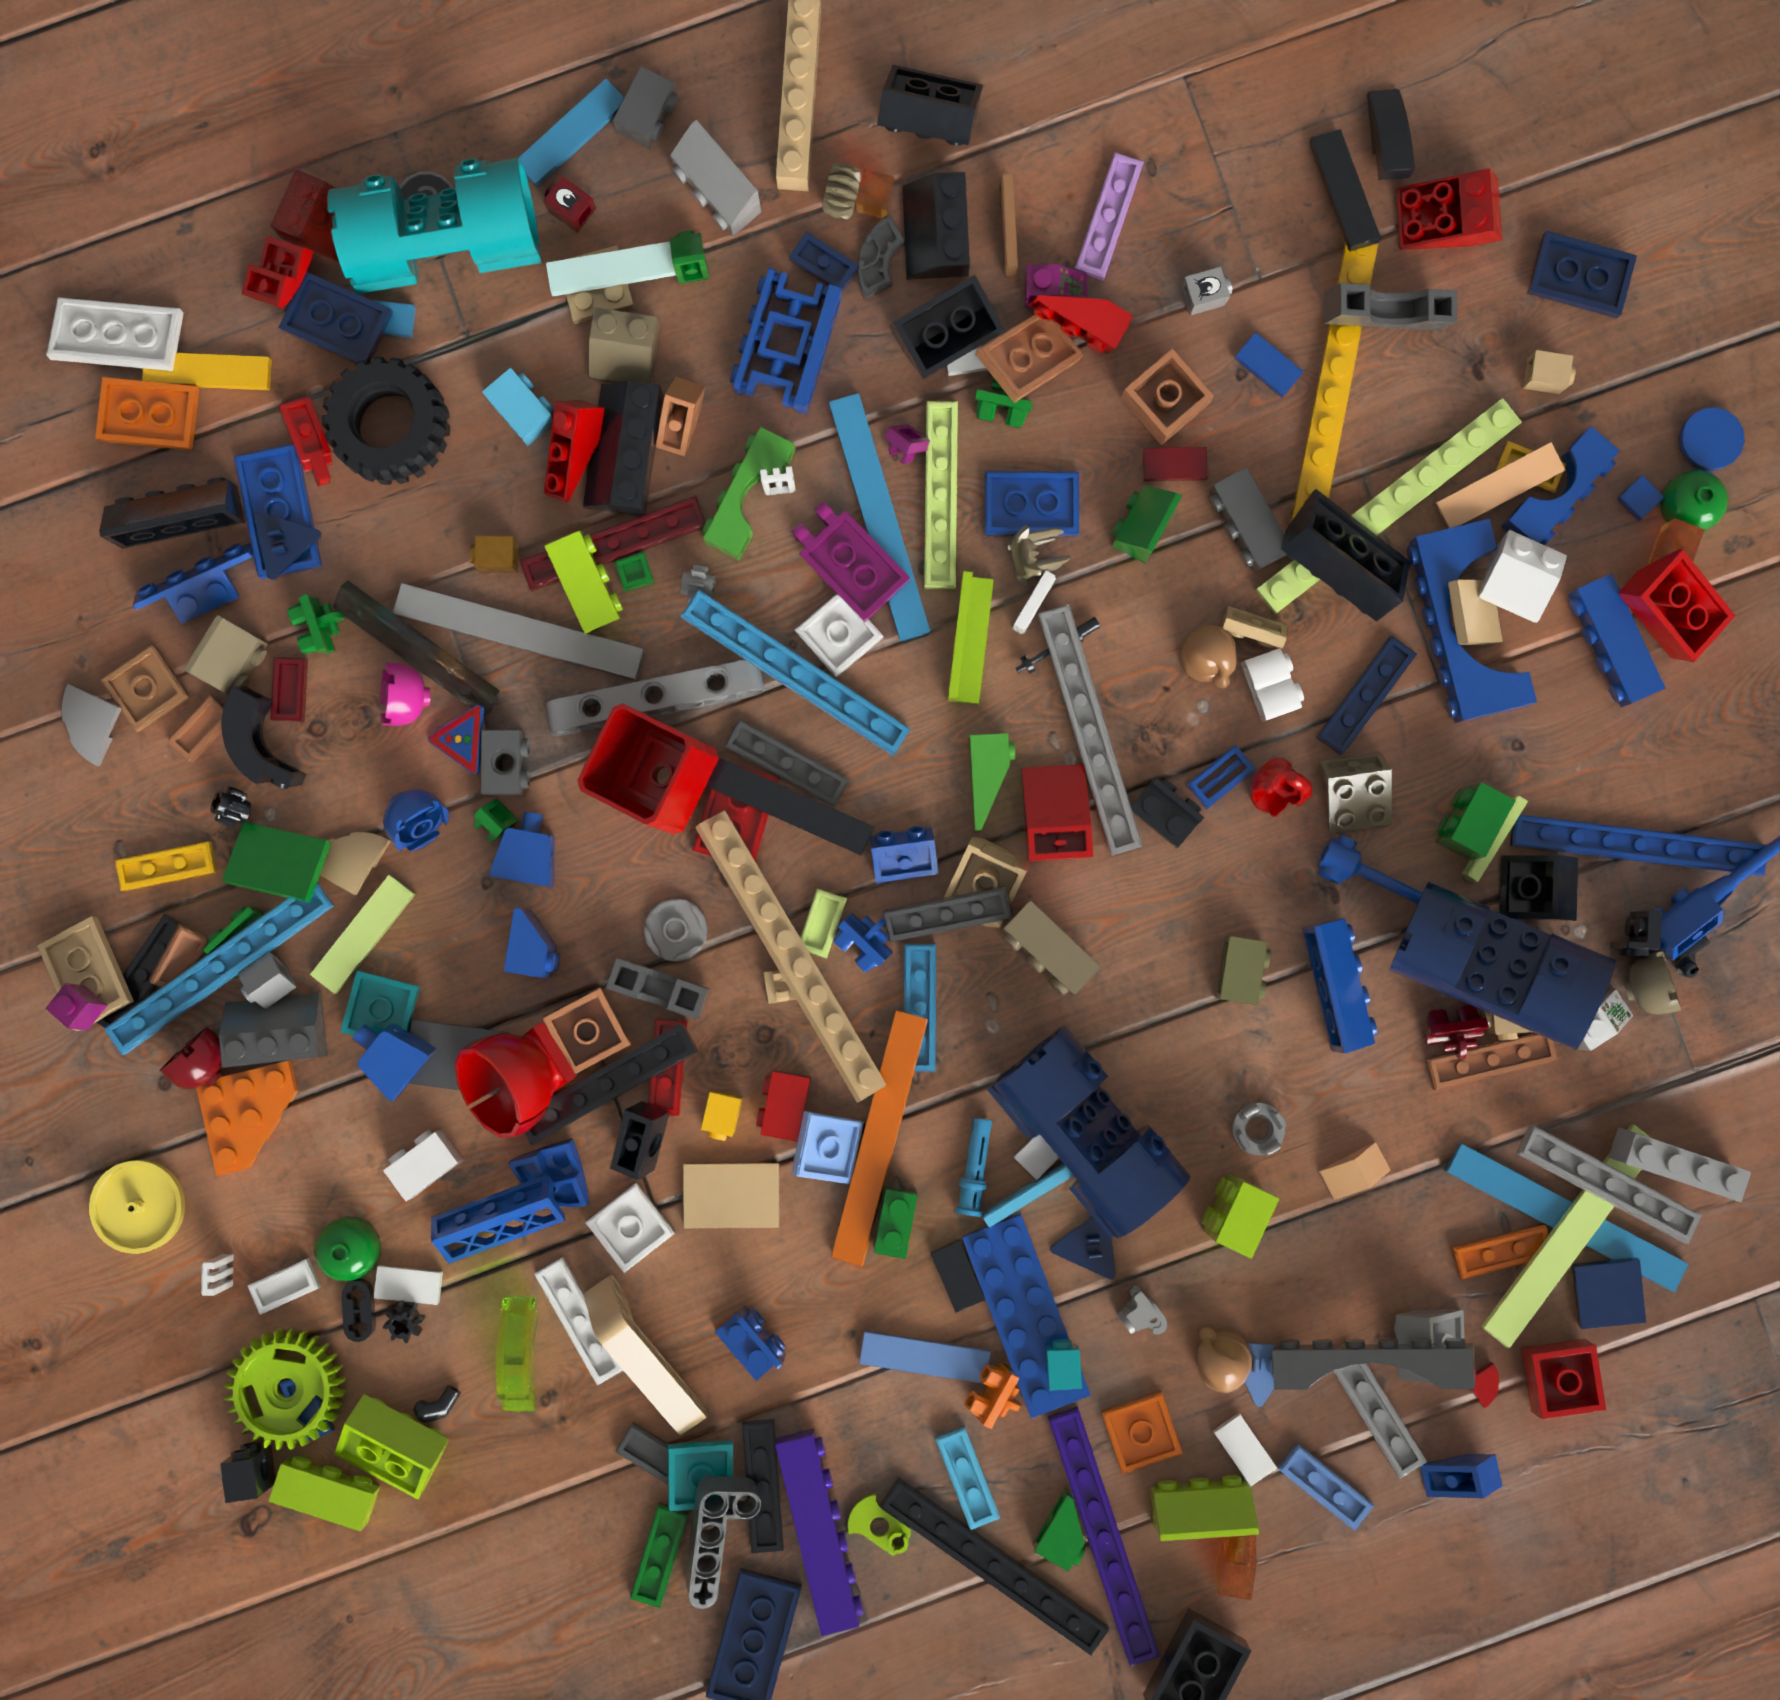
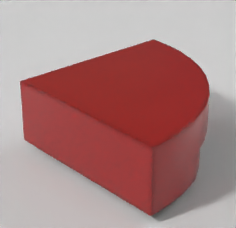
M1492 1362L1475 1372L1476 1386L1475 1389H1471L1484 1409L1492 1403L1499 1389V1374L1495 1364Z

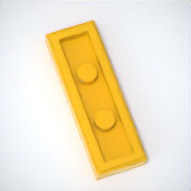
M209 841L115 860L120 891L217 873L212 842Z

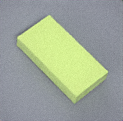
M820 889L816 890L800 937L809 953L827 959L847 898Z

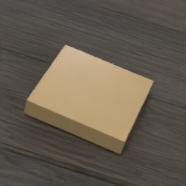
M1454 580L1448 582L1458 645L1503 642L1497 605L1479 598L1484 580Z

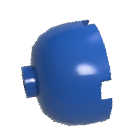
M422 789L397 793L391 798L383 815L384 830L392 843L400 851L405 847L409 851H416L428 845L440 835L439 831L435 830L443 822L446 826L449 821V811L440 799L433 793Z

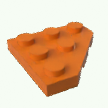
M292 1060L222 1076L210 1087L203 1084L196 1088L216 1176L252 1167L262 1146L270 1138L281 1120L280 1117L298 1092Z

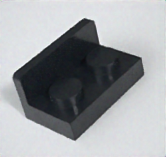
M1155 777L1131 804L1132 812L1177 849L1204 819V816L1199 813L1202 809L1191 799L1186 798L1184 801L1175 793L1177 788L1167 779L1162 778L1158 780Z
M1645 910L1630 912V917L1626 919L1625 933L1626 936H1629V941L1611 942L1610 949H1620V955L1649 956V950H1660L1662 911Z

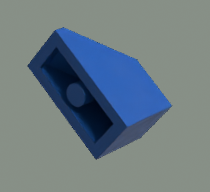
M1464 1454L1427 1462L1420 1466L1427 1497L1485 1498L1503 1486L1496 1454Z

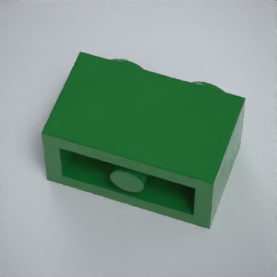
M886 1186L874 1247L875 1254L906 1259L918 1196L917 1191Z

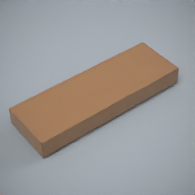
M1002 174L999 187L1004 275L1010 277L1017 276L1018 270L1013 174Z

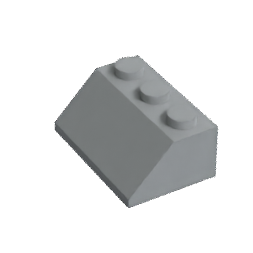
M697 120L692 122L670 155L673 164L671 171L681 184L687 182L693 189L691 192L692 196L702 208L707 205L714 213L711 217L715 224L722 231L727 229L734 236L762 213L758 191Z

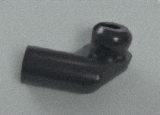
M1706 936L1675 959V968L1679 975L1687 978L1697 975L1699 968L1695 962V954L1710 944Z
M447 1385L438 1401L429 1403L428 1401L420 1400L415 1404L413 1412L418 1420L425 1423L445 1418L461 1392L457 1388Z

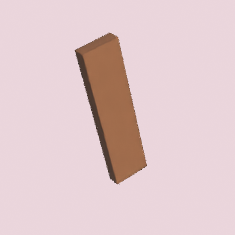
M1536 1033L1518 1036V1039L1501 1040L1467 1049L1465 1059H1458L1455 1052L1425 1059L1433 1090L1559 1061L1554 1041Z

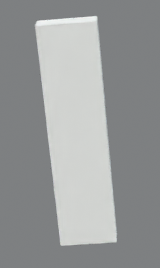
M564 1256L534 1273L595 1383L599 1385L623 1371L595 1336L584 1292Z

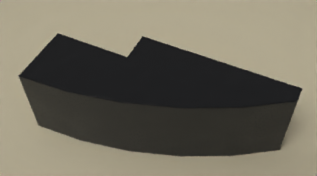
M1400 90L1369 91L1367 99L1372 152L1376 154L1378 180L1410 178L1415 170V162L1407 113Z

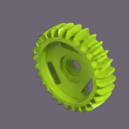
M281 1328L273 1332V1337L270 1332L262 1334L261 1340L254 1338L249 1342L251 1348L245 1346L240 1350L243 1357L237 1356L233 1359L232 1363L237 1368H232L226 1373L234 1378V1380L224 1385V1388L233 1390V1393L224 1398L225 1401L234 1402V1406L227 1410V1413L237 1412L239 1417L235 1419L233 1425L242 1422L245 1424L241 1435L249 1431L254 1432L251 1442L254 1443L263 1437V1448H267L273 1440H275L276 1450L283 1448L285 1442L289 1450L296 1447L297 1441H299L301 1446L307 1445L309 1443L308 1436L313 1441L320 1437L318 1430L326 1432L330 1428L325 1420L332 1422L338 1418L339 1415L333 1409L338 1410L344 1405L343 1402L336 1399L346 1394L345 1389L337 1388V1385L346 1380V1377H337L336 1372L343 1368V1365L333 1366L332 1361L337 1357V1353L327 1356L325 1351L328 1349L329 1343L318 1347L316 1344L319 1336L316 1335L310 1341H307V1330L302 1331L297 1338L295 1328L289 1329L285 1336ZM276 1349L297 1351L305 1355L306 1360L305 1362L275 1358ZM285 1378L291 1379L296 1385L295 1393L288 1398L284 1397L279 1388V1383ZM250 1385L253 1386L263 1413L261 1416L258 1415L250 1402L248 1386ZM317 1395L323 1400L322 1405L305 1425L298 1418Z

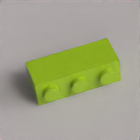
M579 530L545 545L546 551L585 634L621 618L619 611L623 610V606L617 593L610 594L606 582L610 581V578L603 563L597 565L592 553L596 552L597 549L590 534L584 536L582 530Z
M303 1456L289 1457L281 1463L268 1502L360 1532L368 1524L380 1486L372 1484L373 1481L370 1478L355 1475L353 1478L342 1474V1470L334 1466L325 1465L322 1468L311 1464L312 1461Z

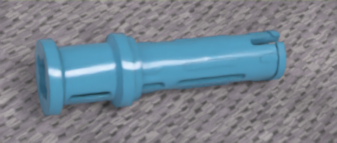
M972 1118L965 1174L958 1182L961 1190L958 1206L954 1208L955 1213L982 1217L983 1215L980 1207L983 1191L987 1189L986 1181H983L991 1124L993 1122L991 1120Z

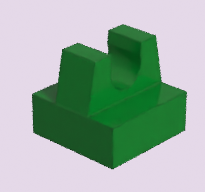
M496 798L479 808L474 815L476 819L473 826L477 830L484 826L490 832L486 839L492 843L504 834L506 828H513L519 820Z

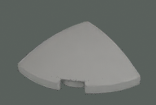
M67 684L62 700V720L70 736L69 740L81 756L100 767L113 740L109 735L122 708L71 684Z

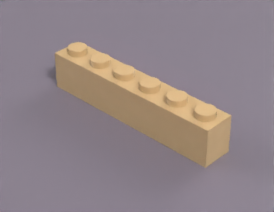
M788 0L776 168L778 190L809 192L821 0Z

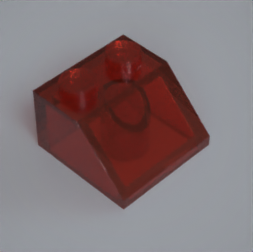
M295 169L270 226L281 239L314 250V253L338 262L331 229H333L332 216H335V212L329 213L327 204L328 191L335 187L319 178Z

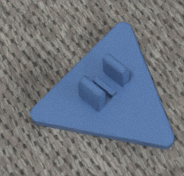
M1247 1342L1252 1352V1367L1244 1383L1255 1405L1261 1407L1274 1389L1272 1350L1276 1345Z

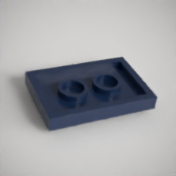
M1546 231L1542 235L1527 294L1618 318L1623 311L1637 255Z
M306 272L278 328L289 335L353 363L365 360L367 364H370L393 311L384 305Z

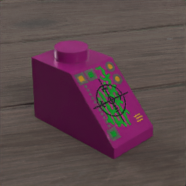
M1027 264L1024 276L1025 307H1030L1028 305L1030 300L1037 295L1087 298V274L1059 264Z

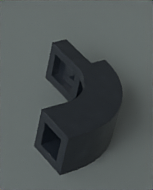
M247 686L232 687L224 705L221 726L224 745L234 765L245 777L256 784L271 782L284 789L302 785L307 774L276 758L264 742L263 723L273 700Z

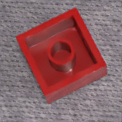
M1577 1339L1521 1348L1531 1412L1543 1420L1606 1410L1595 1344L1586 1339Z

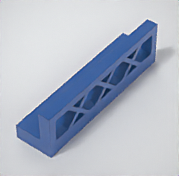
M546 1174L431 1217V1242L450 1264L564 1222L565 1213L554 1199L553 1181ZM545 1208H549L552 1214L544 1217L534 1215L535 1212ZM513 1220L523 1222L518 1227L505 1226L506 1223ZM484 1231L494 1233L493 1236L488 1238L476 1236ZM454 1242L465 1244L464 1247L453 1251L448 1247L449 1244Z

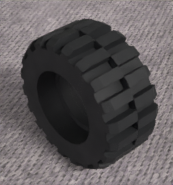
M373 357L372 364H367L365 360H361L355 363L357 369L350 372L346 368L340 373L343 377L340 383L337 384L333 381L329 387V390L333 393L331 399L324 398L322 407L328 413L321 417L322 426L328 431L324 434L327 443L333 448L334 454L348 468L368 481L373 482L377 480L380 484L391 485L392 480H396L399 484L409 482L408 476L412 474L417 478L425 474L423 468L429 464L433 468L439 461L435 457L437 452L444 453L447 447V443L443 440L444 436H450L451 426L446 421L450 415L447 406L443 402L444 398L431 380L411 363L405 365L401 359L393 357L390 359V362H387L383 357ZM385 396L404 397L410 402L414 410L413 424L408 434L400 442L389 447L376 448L368 445L360 433V423L365 410L379 398Z

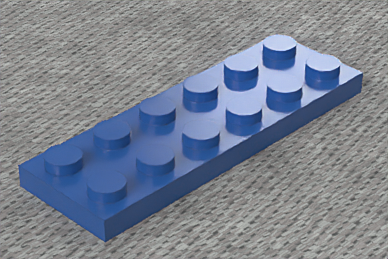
M1021 1213L1004 1219L990 1228L986 1226L963 1235L964 1245L1014 1374L1019 1377L1017 1383L1031 1419L1091 1396L1082 1371V1389L1050 1391L1048 1388L1045 1345H1052L1053 1340L1069 1339Z

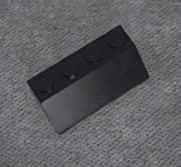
M629 380L601 384L598 406L605 408L601 438L589 461L583 508L636 516L646 514L663 401V392L660 385Z
M218 477L207 480V484L201 486L184 484L176 487L177 491L173 492L152 491L146 493L145 498L136 500L132 497L116 499L114 501L115 504L104 506L99 529L100 537L125 549L245 523L238 486L230 480H226V478Z
M1315 489L1287 527L1281 550L1290 559L1297 561L1309 570L1314 577L1321 579L1333 588L1338 595L1346 598L1362 613L1367 614L1377 622L1403 602L1410 561Z

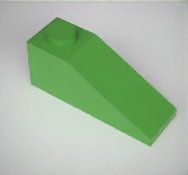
M1008 733L970 735L969 737L974 832H981L1010 766V760H1015V743L1008 740Z

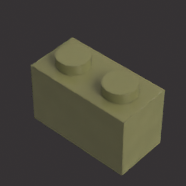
M1225 936L1215 999L1258 1005L1259 999H1264L1266 981L1262 980L1263 970L1269 967L1271 959V949H1267L1268 942Z

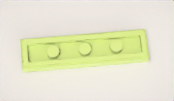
M388 875L310 975L331 992L338 994L416 894L395 877Z

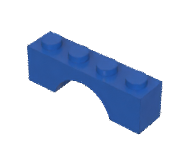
M1590 426L1579 435L1561 456L1564 463H1566L1567 483L1560 497L1552 500H1539L1528 497L1520 503L1501 527L1506 532L1511 530L1546 545L1555 535L1552 528L1558 522L1561 524L1565 523L1575 512L1572 505L1579 498L1583 501L1595 489L1596 486L1592 482L1598 475L1604 477L1615 466L1616 462L1613 458L1620 450Z

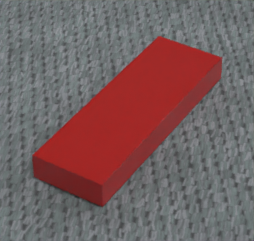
M655 1018L653 1039L679 1024L684 1023L687 1029L688 1020ZM684 1060L650 1079L648 1103L669 1111L671 1116H680Z

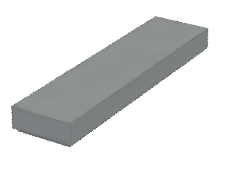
M1367 1363L1350 1365L1333 1371L1400 1479L1427 1462Z

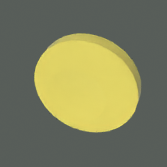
M131 1160L115 1165L107 1170L96 1182L89 1201L90 1220L100 1239L115 1250L131 1254L145 1253L167 1243L180 1228L185 1214V1196L180 1182L169 1169L150 1160Z

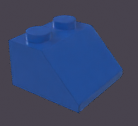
M514 908L503 972L541 978L552 977L553 972L558 971L560 964V953H556L557 945L531 910Z

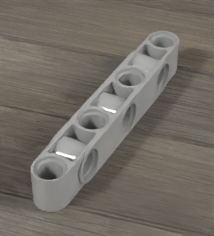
M740 660L548 701L545 705L551 735L563 736L603 728L612 708L622 703L651 717H657L755 696L763 693L765 688L761 670L746 660ZM713 679H723L725 681L724 687L719 691L711 690L709 684ZM660 691L663 693V698L659 703L651 704L647 702L651 692ZM590 705H601V710L597 716H586V710Z

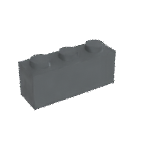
M1247 467L1212 486L1209 491L1211 495L1208 497L1209 502L1216 513L1220 512L1226 522L1224 529L1232 541H1237L1241 549L1239 556L1247 568L1251 567L1255 573L1287 556L1281 550L1284 533Z

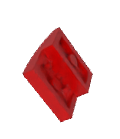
M266 235L260 265L248 264L242 295L284 308L301 285L314 250Z

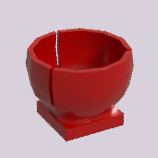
M543 1022L534 1026L522 1036L498 1033L474 1040L460 1050L454 1063L457 1085L466 1106L494 1090L500 1089L496 1094L469 1109L485 1129L499 1138L515 1137L529 1131L543 1118L553 1093L577 1077Z

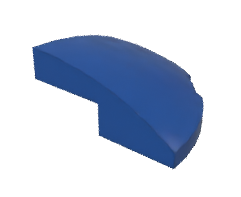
M573 1138L539 1148L509 1161L508 1164L521 1184L548 1174L553 1181L554 1199L559 1206L582 1207L589 1204L586 1179Z

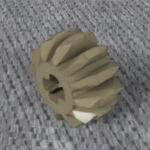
M836 162L832 166L822 203L824 213L838 219L840 217L849 219L852 216L862 179L861 169L847 163L841 164Z

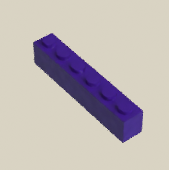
M810 1429L778 1437L775 1446L821 1636L859 1627V1616L864 1615V1609L860 1595L854 1596L852 1584L856 1583V1576L853 1564H847L844 1552L849 1551L845 1531L839 1532L836 1520L841 1519L838 1501H831L829 1488H833V1480L830 1469H824L821 1457L826 1456L822 1436L816 1438L815 1430Z

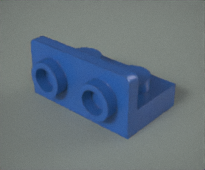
M914 826L907 831L896 833L893 831H881L875 836L870 837L876 883L939 874L932 828Z

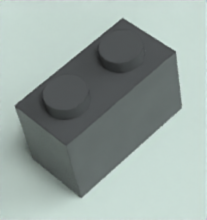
M641 66L613 119L616 133L650 149L654 140L658 141L663 134L665 127L663 122L667 114H672L678 104L679 97L677 96L675 83Z

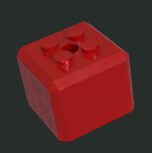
M622 703L612 708L577 781L579 789L583 793L645 825L671 834H677L684 831L719 758L716 748ZM667 767L670 773L669 778L665 783L660 784L657 779L658 772L662 768Z

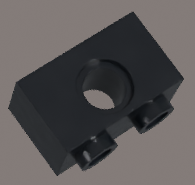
M644 1101L625 1109L610 1169L636 1180L654 1171L670 1112Z
M259 1441L242 1444L239 1450L231 1452V1456L220 1463L225 1503L257 1499L275 1483L276 1477L271 1445L263 1448V1446H260Z

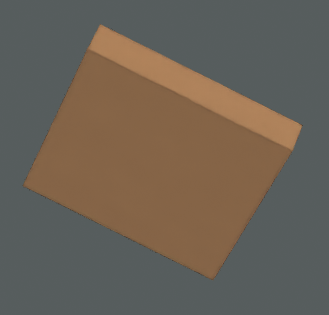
M153 644L100 679L117 706L122 708L121 712L136 732H140L190 698V695L163 655Z

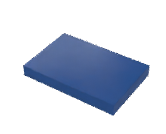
M985 471V536H1014L1025 525H1028L1029 531L1060 528L1064 533L1057 536H1078L1079 472Z

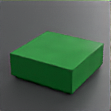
M645 552L614 561L624 592L655 583Z

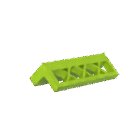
M963 571L948 701L979 705L994 579L972 577L973 572Z

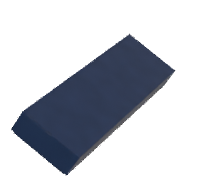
M1391 635L1316 738L1342 756L1417 654Z

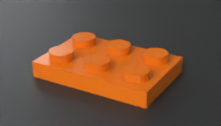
M102 377L95 439L99 442L193 451L200 389L190 385Z

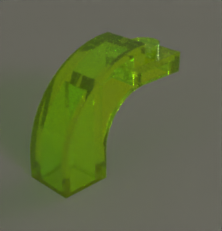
M504 1297L496 1357L497 1397L502 1402L503 1411L535 1412L537 1401L533 1375V1356L539 1320L536 1297Z

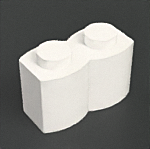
M1281 648L1241 663L1245 679L1262 722L1302 708L1301 701H1304L1302 689L1298 683H1293L1290 672L1293 671L1292 661L1287 653L1283 654Z

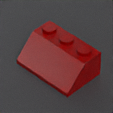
M1678 549L1639 569L1618 592V595L1667 655L1673 659L1695 662L1736 616L1683 549Z

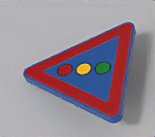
M482 705L472 707L428 737V741L472 774L480 772L481 730H483L484 707Z

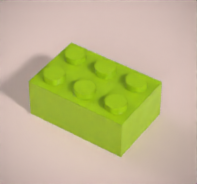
M1228 1172L1226 1178L1221 1177L1216 1185L1214 1194L1217 1195L1213 1207L1208 1206L1202 1216L1201 1224L1204 1225L1202 1231L1215 1242L1252 1259L1279 1198L1263 1188Z

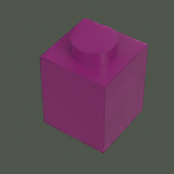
M65 983L45 1009L68 1029L88 1031L108 1005L86 986Z

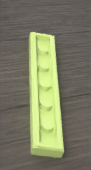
M958 401L926 402V438L930 442L926 449L924 589H956Z

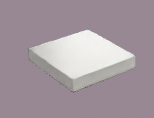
M837 594L795 629L799 637L835 678L840 676L883 638V635L870 620L864 623Z
M637 1182L585 1222L624 1273L675 1234L674 1229Z

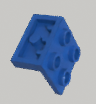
M744 1305L717 1328L715 1333L757 1381L773 1366L779 1369L783 1365L786 1356L783 1350L786 1346L777 1334L773 1333L770 1335L762 1326L765 1324L764 1319L754 1308L749 1310Z

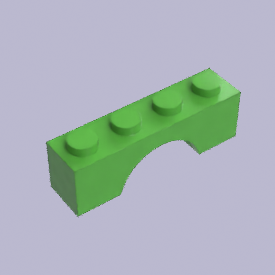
M760 427L757 434L752 433L745 445L744 450L747 451L743 462L737 461L732 470L730 478L734 480L728 490H722L716 503L719 509L714 518L709 517L702 530V534L705 535L703 539L706 545L740 561L753 536L751 526L742 515V503L747 491L755 483L761 481L760 470L766 469L768 475H773V468H779L780 474H784L796 451L794 443Z

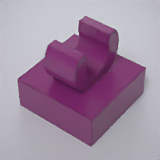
M909 424L889 427L885 435V439L892 443L889 447V454L891 456L903 451L900 461L902 464L911 463L915 453L926 451L930 442L928 438Z

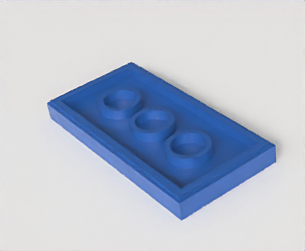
M292 444L234 456L257 574L261 580L268 577L255 524V513L260 512L315 529L303 467L299 463ZM316 541L279 576L323 567L318 542Z

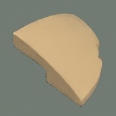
M354 832L348 836L337 839L332 838L328 840L331 846L320 875L353 895H357L372 867L375 868L391 840L365 832Z

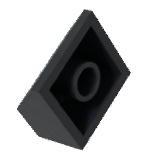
M1501 855L1500 914L1514 919L1577 921L1578 857L1564 855Z

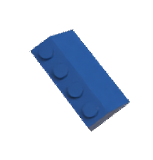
M1337 919L1303 927L1302 930L1331 1051L1349 1053L1375 1044L1374 1036L1377 1035V1027L1374 1018L1368 1015L1366 1005L1370 1004V998L1366 986H1361L1359 974L1362 973V964L1359 956L1353 953L1351 943L1355 942V936L1351 924H1346L1345 919Z

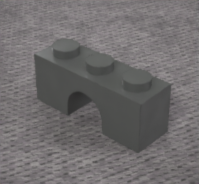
M616 958L606 989L663 1006L668 1010L694 1019L701 1018L711 989L623 958Z

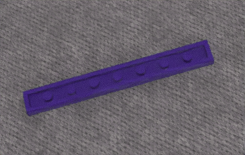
M1078 1407L1048 1416L1129 1666L1158 1658L1160 1654Z

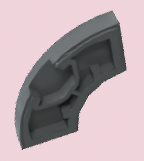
M890 214L881 219L870 230L859 254L858 281L865 300L892 286L889 273L890 261L895 252L905 245V240Z

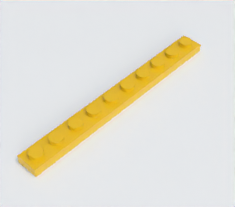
M1345 242L1337 285L1340 283L1370 285L1378 244L1349 252ZM1329 324L1290 523L1315 489L1329 498L1362 326Z

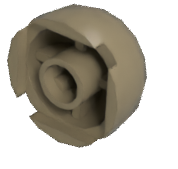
M1662 949L1649 952V956L1637 958L1629 969L1630 981L1624 982L1629 1001L1636 999L1642 1010L1656 1015L1681 1011L1679 998Z

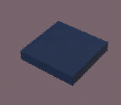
M1637 1257L1572 1264L1578 1325L1581 1329L1646 1323L1641 1265Z

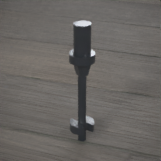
M1095 617L1077 627L1081 643L1084 637L1101 628ZM1049 648L1031 659H1028L1027 655L1020 658L1022 664L1015 668L1016 671L1020 673L1027 669L1029 674L1034 672L1033 664L1050 655Z

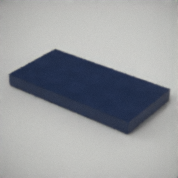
M740 1568L705 1697L714 1700L772 1699L800 1596L801 1584Z

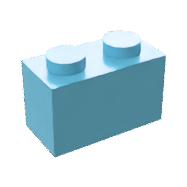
M509 368L483 390L482 393L521 440L529 446L552 426L553 417L551 413L554 409L543 396L537 399L530 391L534 388V385L523 372L517 376Z

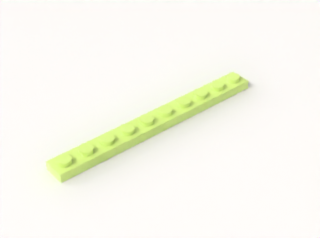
M1502 398L1351 516L1374 534H1380L1519 426L1522 421ZM1293 560L1255 591L1272 613L1276 615L1321 579L1314 577L1309 570Z

